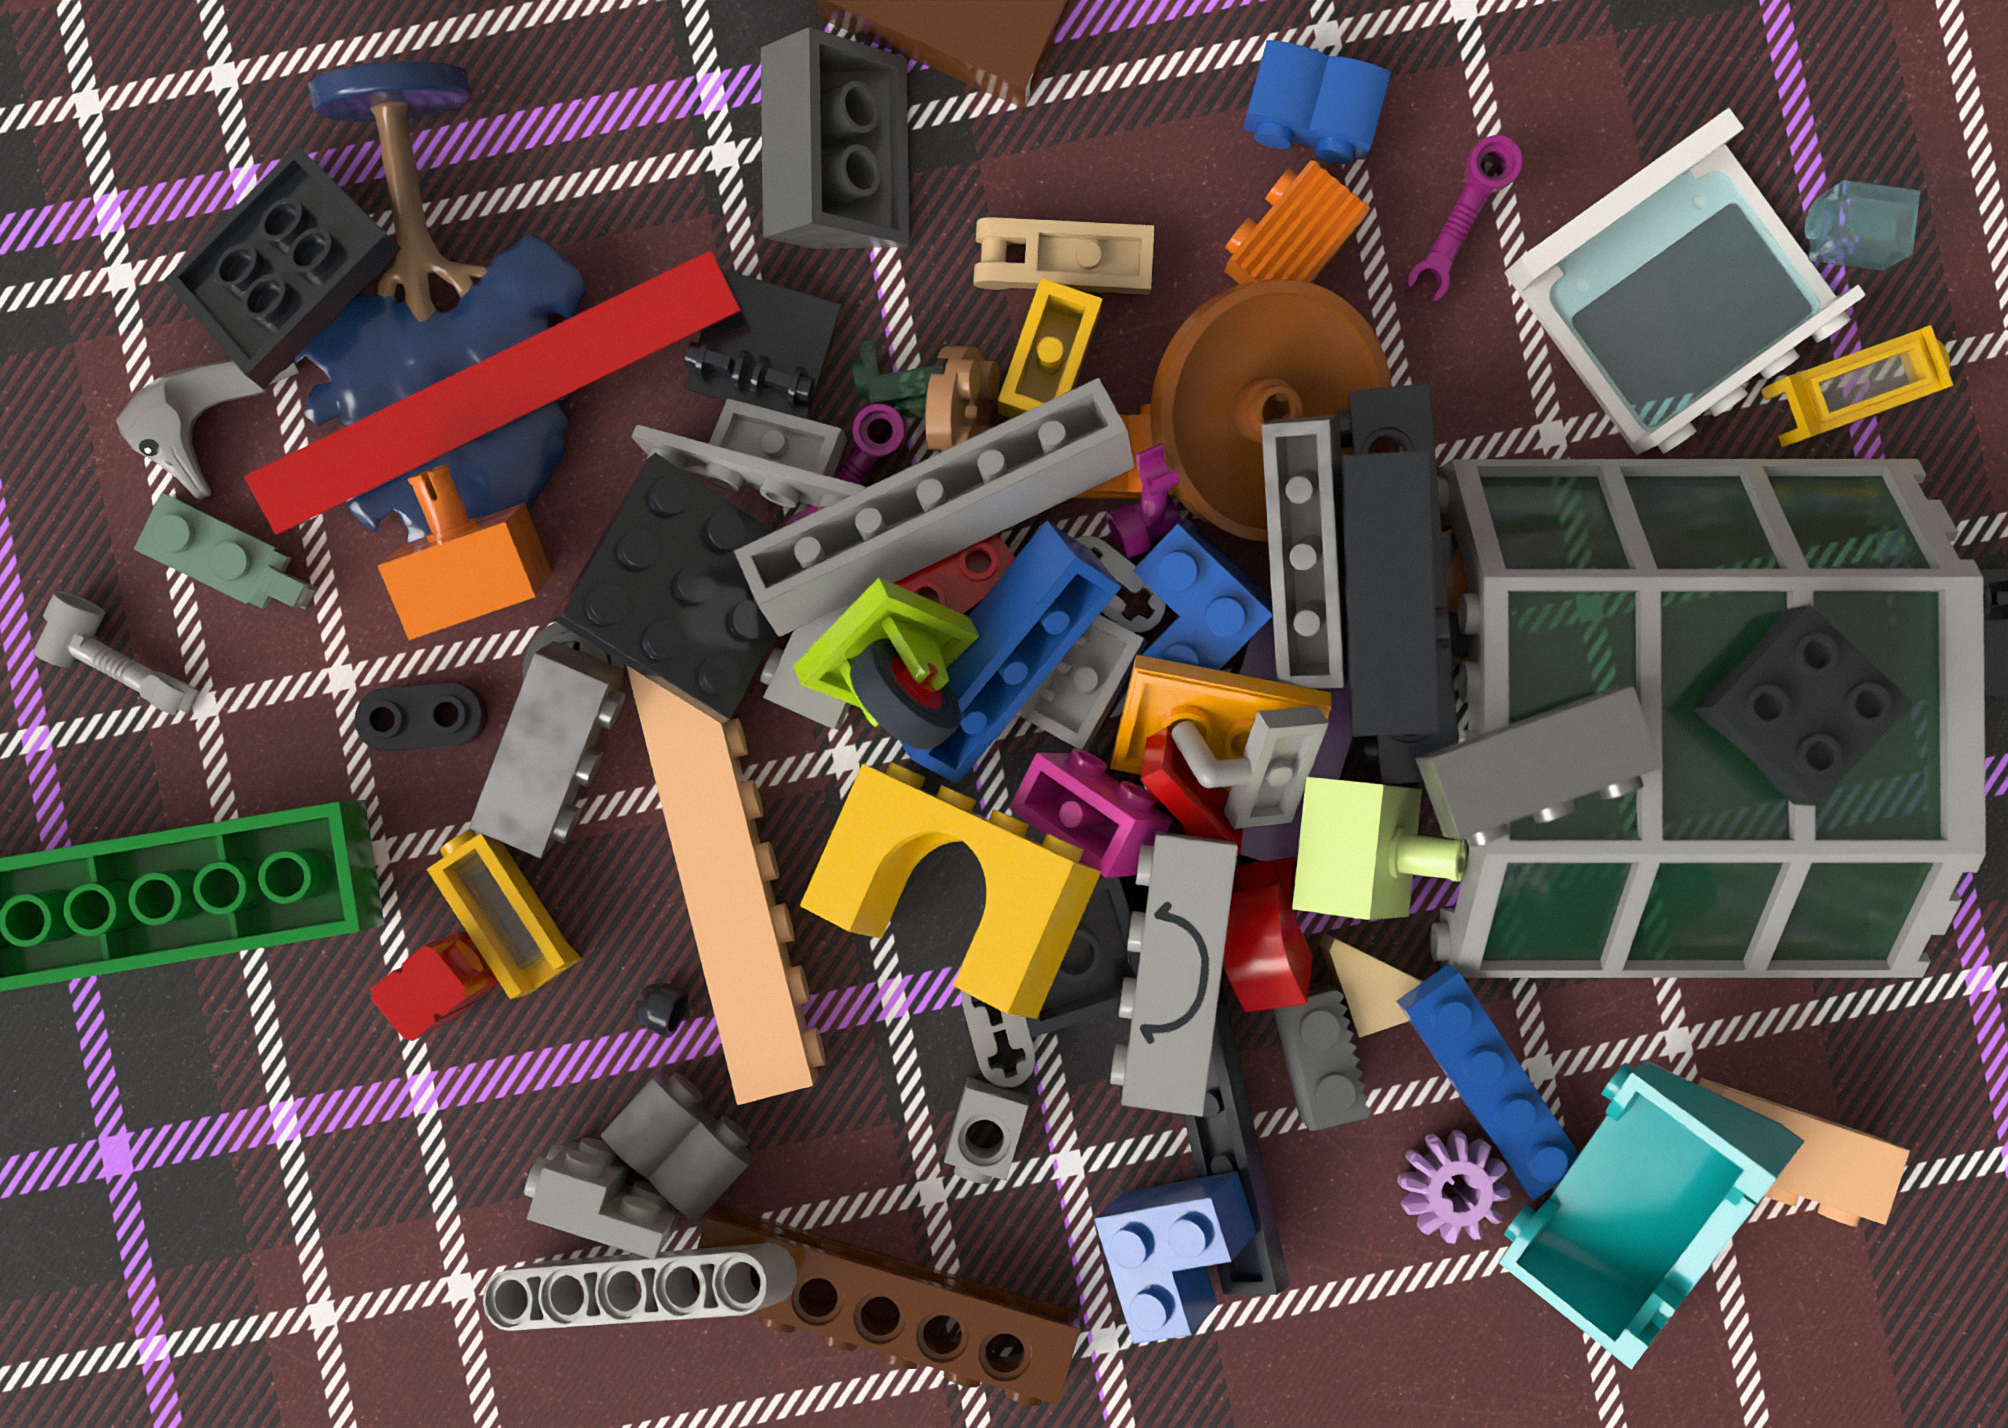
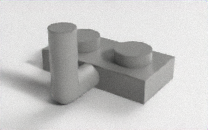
M1317 706L1258 711L1242 758L1226 760L1216 759L1196 725L1191 721L1179 723L1172 730L1171 736L1202 786L1206 788L1232 786L1224 813L1233 828L1239 829L1292 823L1305 788L1306 777L1310 775L1329 723Z

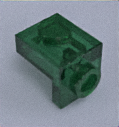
M873 339L860 341L863 360L851 362L858 399L870 398L872 405L884 404L890 406L894 410L900 411V415L904 419L926 416V399L931 373L944 374L943 364L881 375Z

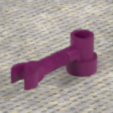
M1502 135L1488 136L1482 139L1469 153L1465 171L1467 184L1457 200V205L1451 211V216L1445 222V227L1442 228V232L1438 235L1426 258L1407 274L1405 291L1412 287L1419 273L1429 272L1436 277L1438 282L1437 290L1433 294L1430 303H1435L1446 294L1450 285L1448 272L1462 246V242L1465 240V236L1468 235L1471 225L1474 224L1477 214L1480 213L1492 192L1506 188L1516 179L1521 171L1522 153L1512 139ZM1481 162L1491 163L1496 169V177L1486 175L1481 168Z
M873 404L862 409L853 423V437L857 447L847 458V462H844L843 467H840L836 477L833 478L860 485L861 480L865 478L864 475L870 472L880 458L889 457L897 453L904 445L907 436V427L903 417L892 407L884 404ZM889 422L893 429L891 438L886 443L877 444L874 439L876 427L881 423ZM809 505L804 512L794 514L788 519L785 527L819 511L818 507Z
M1163 443L1136 454L1139 477L1142 482L1141 503L1136 506L1129 503L1106 514L1111 536L1120 554L1126 559L1150 550L1151 542L1165 537L1181 521L1179 511L1173 499L1168 495V489L1179 483V474L1177 469L1169 470L1164 458Z

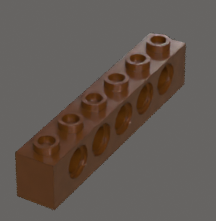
M715 1204L706 1217L697 1249L770 1243L780 1245L794 1259L797 1269V1281L792 1294L783 1302L750 1313L759 1316V1322L765 1327L787 1333L794 1332L796 1327L821 1335L820 1340L823 1343L840 1350L854 1351L858 1346L878 1351L882 1353V1358L886 1362L904 1369H917L919 1364L942 1370L944 1371L943 1376L947 1380L964 1387L976 1388L980 1386L981 1382L1005 1389L1006 1396L1021 1404L1040 1406L1042 1400L1056 1405L1059 1404L1080 1333L1078 1311L719 1204ZM693 1271L692 1283L699 1295L701 1285L698 1276ZM814 1278L825 1279L833 1284L837 1291V1297L825 1303L814 1301L807 1295L804 1284ZM752 1282L755 1289L759 1291L760 1284ZM886 1297L897 1305L899 1313L890 1320H877L867 1312L865 1304L872 1298ZM947 1315L959 1323L961 1330L951 1338L942 1339L932 1335L926 1324L935 1316ZM999 1334H1011L1021 1341L1022 1347L1016 1354L1002 1357L993 1353L987 1344L993 1337Z

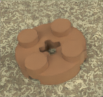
M945 346L937 357L949 360L944 374L931 373L928 384L925 420L928 449L941 450L943 452L994 428V426L989 425L990 400H995L998 395L1000 386L999 366L996 361L984 360L982 353L976 347Z

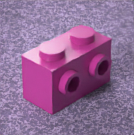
M1074 748L1071 753L1037 752L1009 809L1045 835L1050 834L1082 848L1084 851L1080 860L1090 867L1101 871V875L1105 878L1137 875L1141 844L1154 846L1156 831L1167 832L1173 819L1154 806L1156 801L1148 795L1144 788L1126 781L1119 783L1105 773L1106 763L1087 751Z

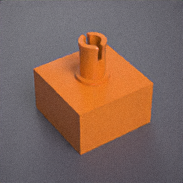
M448 464L408 478L410 485L413 486L431 533L425 537L405 543L377 565L409 640L534 598L553 574L525 503L478 519H469L450 474L451 470Z

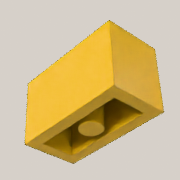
M1040 278L998 398V412L1000 415L1013 419L1074 390L1100 316L1102 298Z

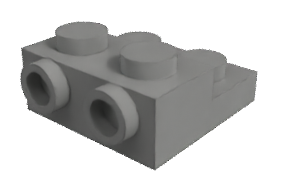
M582 1138L580 1143L572 1141L566 1147L553 1143L546 1158L538 1156L535 1160L524 1191V1195L533 1198L527 1220L654 1260L676 1230L682 1213L667 1201L650 1182L638 1181L634 1183V1186L626 1185L625 1182L630 1166L605 1141L594 1138Z

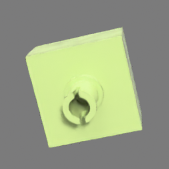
M1306 777L1292 909L1366 920L1409 917L1413 875L1462 881L1468 853L1466 840H1449L1417 835L1422 789Z

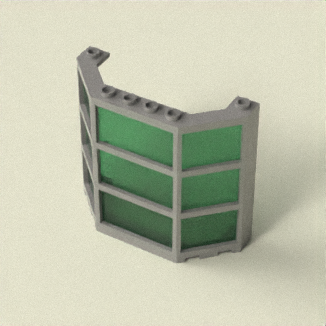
M1452 459L1438 468L1437 481L1441 530L1447 531L1454 528L1468 582V594H1461L1458 603L1459 631L1461 634H1468V662H1461L1458 673L1459 698L1462 703H1468V730L1461 731L1459 742L1610 688L1634 686L1663 766L1657 770L1640 775L1644 786L1635 791L1609 799H1602L1599 790L1574 799L1577 810L1568 815L1536 823L1533 814L1508 822L1509 835L1486 844L1469 847L1465 874L1461 882L1456 907L1440 908V923H1433L1431 926V955L1434 961H1440V969L1450 964L1463 978H1923L1931 962L1928 954L1922 953L1930 936L1945 935L1962 902L1959 893L1953 892L1962 873L1977 872L1986 855L1983 575L1974 560L1959 559L1950 542L1955 541L1958 530L1941 500H1927L1918 483H1923L1926 473L1918 459ZM1811 605L1914 702L1904 715L1817 806L1793 805L1775 788L1765 773L1742 750L1710 726L1693 710L1695 705L1712 688L1727 677L1752 652L1770 627L1788 608Z

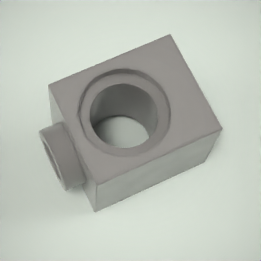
M967 1077L947 1144L944 1163L954 1165V1173L957 1176L972 1182L990 1184L992 1177L1007 1181L1028 1109V1094ZM990 1120L1001 1128L1003 1137L993 1147L980 1148L969 1140L966 1133L968 1128L976 1121Z

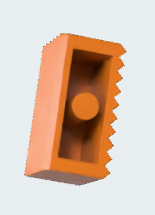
M1310 160L1299 175L1289 168L1266 196L1265 200L1273 207L1259 224L1248 217L1226 244L1225 249L1233 255L1229 259L1224 272L1239 284L1266 279L1299 280L1312 283L1358 228L1371 208L1366 202L1361 201L1357 194L1351 193L1347 186L1340 184L1337 178L1330 176L1327 170L1322 169L1313 160Z

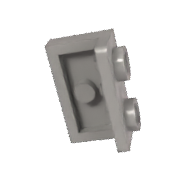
M1099 614L1021 707L1017 715L1073 747L1088 751L1133 670L1136 654L1141 655L1148 642L1145 638Z

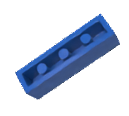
M1049 521L1043 524L969 615L979 637L946 669L949 678L947 684L957 698L961 711L959 726L943 743L930 750L916 749L900 741L911 760L958 785L1122 587L1092 550Z

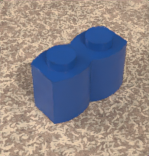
M1267 40L1243 129L1254 133V139L1258 143L1271 148L1287 149L1291 146V143L1305 144L1316 149V156L1326 162L1346 165L1352 163L1353 159L1365 160L1373 142L1391 72L1361 60L1328 56L1302 45Z

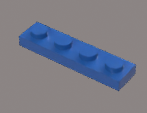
M1447 964L1396 1002L1521 1188L1534 1201L1562 1181L1579 1157V1154L1461 974L1452 965Z

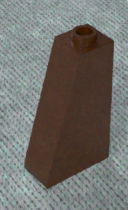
M815 0L820 19L1023 109L1027 106L1074 1Z

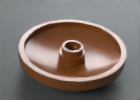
M1287 279L1256 280L1236 285L1210 298L1197 308L1175 333L1159 364L1153 386L1150 411L1153 446L1163 443L1164 458L1169 470L1177 469L1179 483L1171 487L1173 493L1192 514L1207 525L1237 537L1269 542L1261 424L1273 419L1336 415L1337 409L1348 408L1347 399L1349 391L1392 387L1389 367L1381 344L1364 317L1351 304L1332 291L1313 283ZM1380 440L1374 443L1369 448L1368 454L1385 453L1389 440ZM1351 447L1341 448L1342 459L1343 455H1352Z

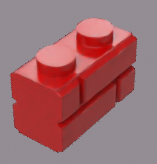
M462 931L422 946L401 964V968L389 973L373 986L370 992L371 1000L401 1037L414 1041L452 1022L473 1005V1001L484 996L499 981L469 934Z

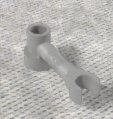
M55 591L43 614L44 619L47 620L46 626L33 650V653L38 658L63 668H71L75 659H78L138 691L142 698L168 714L175 716L178 709L189 713L199 693L196 688L165 673L153 671L97 641L95 634L105 615V611L96 604L79 596L62 591Z

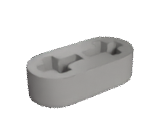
M1082 536L1075 539L1090 550L1100 554L1102 564L1129 594L1135 595L1143 589L1151 596L1146 605L1153 613L1148 620L1140 615L1136 616L1132 621L1125 619L1121 613L1124 611L1126 604L1117 595L1110 600L1100 612V615L1135 634L1147 632L1158 624L1165 612L1166 603L1133 572L1136 566L1105 541L1097 537Z
M962 991V1006L977 1061L984 1077L992 1084L1000 1087H1015L1025 1082L1032 1074L1035 1065L1034 1044L1026 1018L1006 1014L1001 1011L1002 1019L991 1022L987 1005L985 1003L975 1004L972 995ZM1006 1030L1011 1048H1023L1025 1056H1021L1016 1060L1015 1071L1005 1073L1002 1064L996 1063L991 1065L989 1057L997 1054V1040L994 1032Z

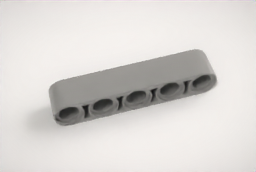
M770 1243L663 1251L658 1254L655 1260L638 1254L541 1261L496 1273L488 1281L484 1289L483 1306L490 1322L497 1328L508 1331L739 1316L783 1302L794 1290L797 1281V1269L794 1259L786 1249L780 1245ZM751 1266H754L759 1273L761 1281L759 1291L755 1289L751 1282ZM693 1271L698 1276L701 1285L699 1295L693 1287ZM635 1277H637L641 1285V1298L636 1291ZM579 1284L583 1287L584 1300L580 1294ZM525 1290L527 1292L528 1302L526 1300Z

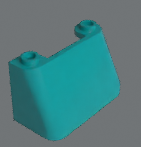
M1646 1060L1636 1069L1625 1062L1609 1081L1602 1092V1095L1611 1101L1605 1111V1114H1607L1606 1118L1551 1197L1537 1212L1526 1205L1512 1221L1504 1236L1513 1243L1499 1262L1630 1369H1632L1805 1142L1781 1123Z

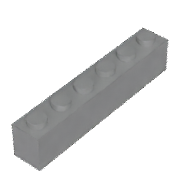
M1097 378L734 552L759 608L777 635L781 637L856 601L878 577L894 583L1135 468L1128 430L1100 379Z

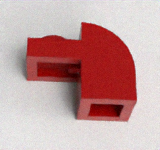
M1295 857L1235 866L1223 965L1229 982L1245 1012L1306 1005L1308 1002L1313 954L1296 921L1298 910L1292 909L1297 869Z

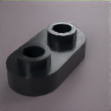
M456 683L376 689L368 693L360 701L355 712V728L359 737L369 747L379 751H405L464 746L475 741L483 733L488 720V710L483 697L472 687ZM453 703L458 709L459 716L456 723L448 727L441 720V710L446 704ZM385 708H389L395 716V723L388 731L382 730L378 725V715Z

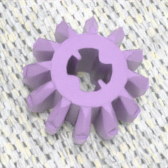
M1453 1130L1448 1137L1445 1148L1444 1144L1435 1134H1427L1425 1140L1430 1153L1423 1158L1415 1150L1410 1149L1407 1151L1406 1158L1417 1170L1416 1172H1404L1398 1175V1184L1402 1188L1411 1191L1401 1201L1403 1209L1408 1215L1419 1214L1417 1226L1426 1235L1440 1229L1441 1237L1447 1243L1455 1244L1463 1226L1472 1239L1481 1240L1482 1228L1478 1221L1485 1216L1491 1223H1502V1215L1492 1206V1202L1511 1198L1510 1189L1504 1184L1496 1182L1506 1173L1507 1168L1505 1164L1498 1158L1488 1159L1491 1147L1480 1138L1468 1145L1466 1135L1459 1130ZM1458 1175L1465 1181L1464 1187L1461 1192L1453 1188L1456 1196L1449 1198L1442 1191L1443 1185L1446 1181L1454 1185L1451 1177Z

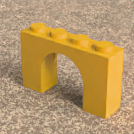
M890 762L887 771L883 772L862 764L800 906L849 932L882 939L906 882L915 866L923 857L937 847L951 842L963 841L972 849L982 866L986 880L987 897L982 920L953 986L1006 1014L1037 1019L1101 871L1079 862L1084 850L1050 834L1046 835L1043 844L1025 837L1029 824L995 809H993L989 819L972 812L977 800L943 785L940 786L937 795L922 789L921 787L926 777L910 769Z

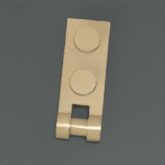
M997 217L977 220L976 241L982 244L981 262L974 265L973 284L976 287L991 290L1008 288L1037 289L1040 278H1044L1085 292L1150 294L1154 226ZM1011 244L1026 245L1025 263L1006 262L1007 246Z

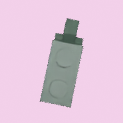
M162 492L134 547V550L247 605L258 606L262 609H267L273 597L294 608L298 606L307 610L318 588L285 572L292 558L284 555L283 549L172 495Z

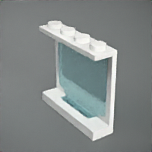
M1730 108L1723 111L1521 256L1504 272L1636 455L1655 446H1658L1664 454L1682 443L1696 432L1690 421L1707 409L1715 417L1732 407L1748 395L1742 386L1743 383L1758 372L1767 380L1789 366L1800 357L1793 347L1810 335L1818 343L1851 321L1845 310L1865 296L1863 290L1857 285L1836 297L1728 149L1726 143L1744 129Z

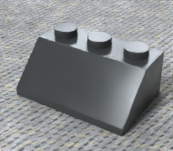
M811 27L761 47L763 238L811 249L893 248L908 246L907 58Z

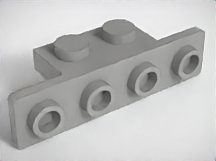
M728 398L709 444L641 425H636L631 436L648 455L647 458L656 452L683 471L687 470L701 474L707 482L716 487L732 492L739 491L740 486L756 489L766 499L785 507L794 508L799 501L817 506L818 510H821L866 489L862 485L833 478L848 441L841 428Z

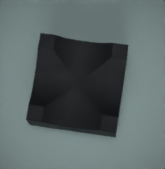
M1811 605L1788 608L1770 627L1752 652L1727 677L1712 688L1695 705L1693 710L1710 726L1742 750L1765 773L1775 788L1793 805L1817 806L1904 715L1914 702Z

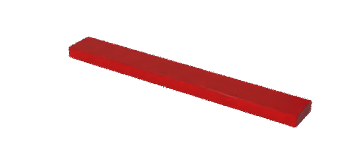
M710 250L247 474L244 478L275 535L284 533L739 313L741 309L713 252Z

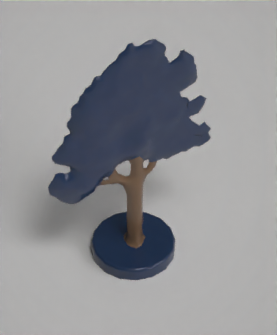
M431 61L374 63L338 69L317 76L308 83L311 104L317 115L332 120L377 123L397 244L402 249L396 255L394 266L383 274V278L378 284L377 295L366 297L362 294H357L341 310L339 316L332 323L325 326L295 357L294 360L297 363L306 356L322 369L331 380V382L314 385L308 396L304 416L317 426L337 417L347 427L551 328L548 316L553 312L559 313L568 319L577 315L579 304L586 294V285L582 273L568 262L567 258L554 246L541 238L522 237L513 247L495 257L491 266H478L448 261L439 253L429 235L420 195L418 169L414 159L408 119L440 114L457 109L470 100V91L466 69L454 64ZM435 272L455 287L461 297L457 308L444 313L436 310L430 300L427 273ZM470 276L481 277V280L477 284H475L472 282ZM397 283L404 284L406 297L404 301L397 303L394 293ZM570 394L348 501L349 513L364 526L369 527L370 532H376L379 530L380 520L394 510L397 512L402 523L407 527V543L425 537L431 533V530L408 478L427 470L432 471L435 467L448 464L450 467V474L469 519H478L525 503L527 510H530L535 496L545 489L547 481L553 476L555 464L563 460L565 452L563 436L568 428L569 418L561 408L560 401L570 396Z

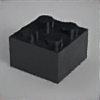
M1100 874L1038 1018L1025 1017L1032 1038L1120 1010L1124 977L1137 979L1140 952L1127 951L1132 917L1119 877L1105 878Z

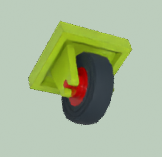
M878 577L793 665L800 685L858 706L873 726L880 725L896 739L913 748L930 750L943 743L960 724L961 711L957 698L947 684L949 678L946 669L979 637V634L970 617Z

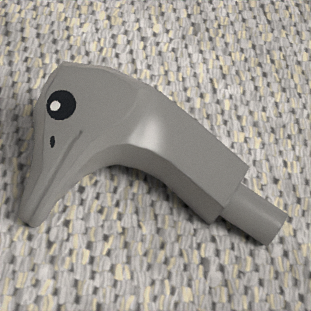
M232 359L203 363L168 372L139 390L118 415L116 422L122 437L134 451L157 463L177 478L193 496L201 500L211 496L212 490L200 469L192 443L193 428L197 418L206 409L221 402L264 394L266 390L245 376ZM295 361L286 370L280 372L268 385L298 374L299 370Z

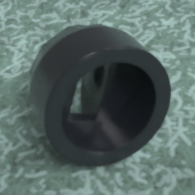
M662 982L645 986L641 991V995L645 1000L636 1001L634 1007L635 1017L650 1032L666 1038L672 1037L685 1015L689 998L688 990Z

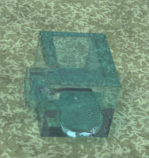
M1847 180L1841 181L1816 198L1808 211L1805 222L1806 238L1811 239L1809 261L1884 271L1913 255L1921 190Z

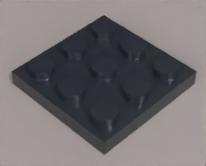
M296 145L182 260L164 281L245 376L262 389H265L280 372L286 370L293 363L295 357L325 326L332 323L339 316L341 310L373 278L382 273L387 263L402 248L309 155Z
M655 452L645 461L553 620L717 722L724 723L729 721L776 635L775 630L759 608L734 551L774 531Z

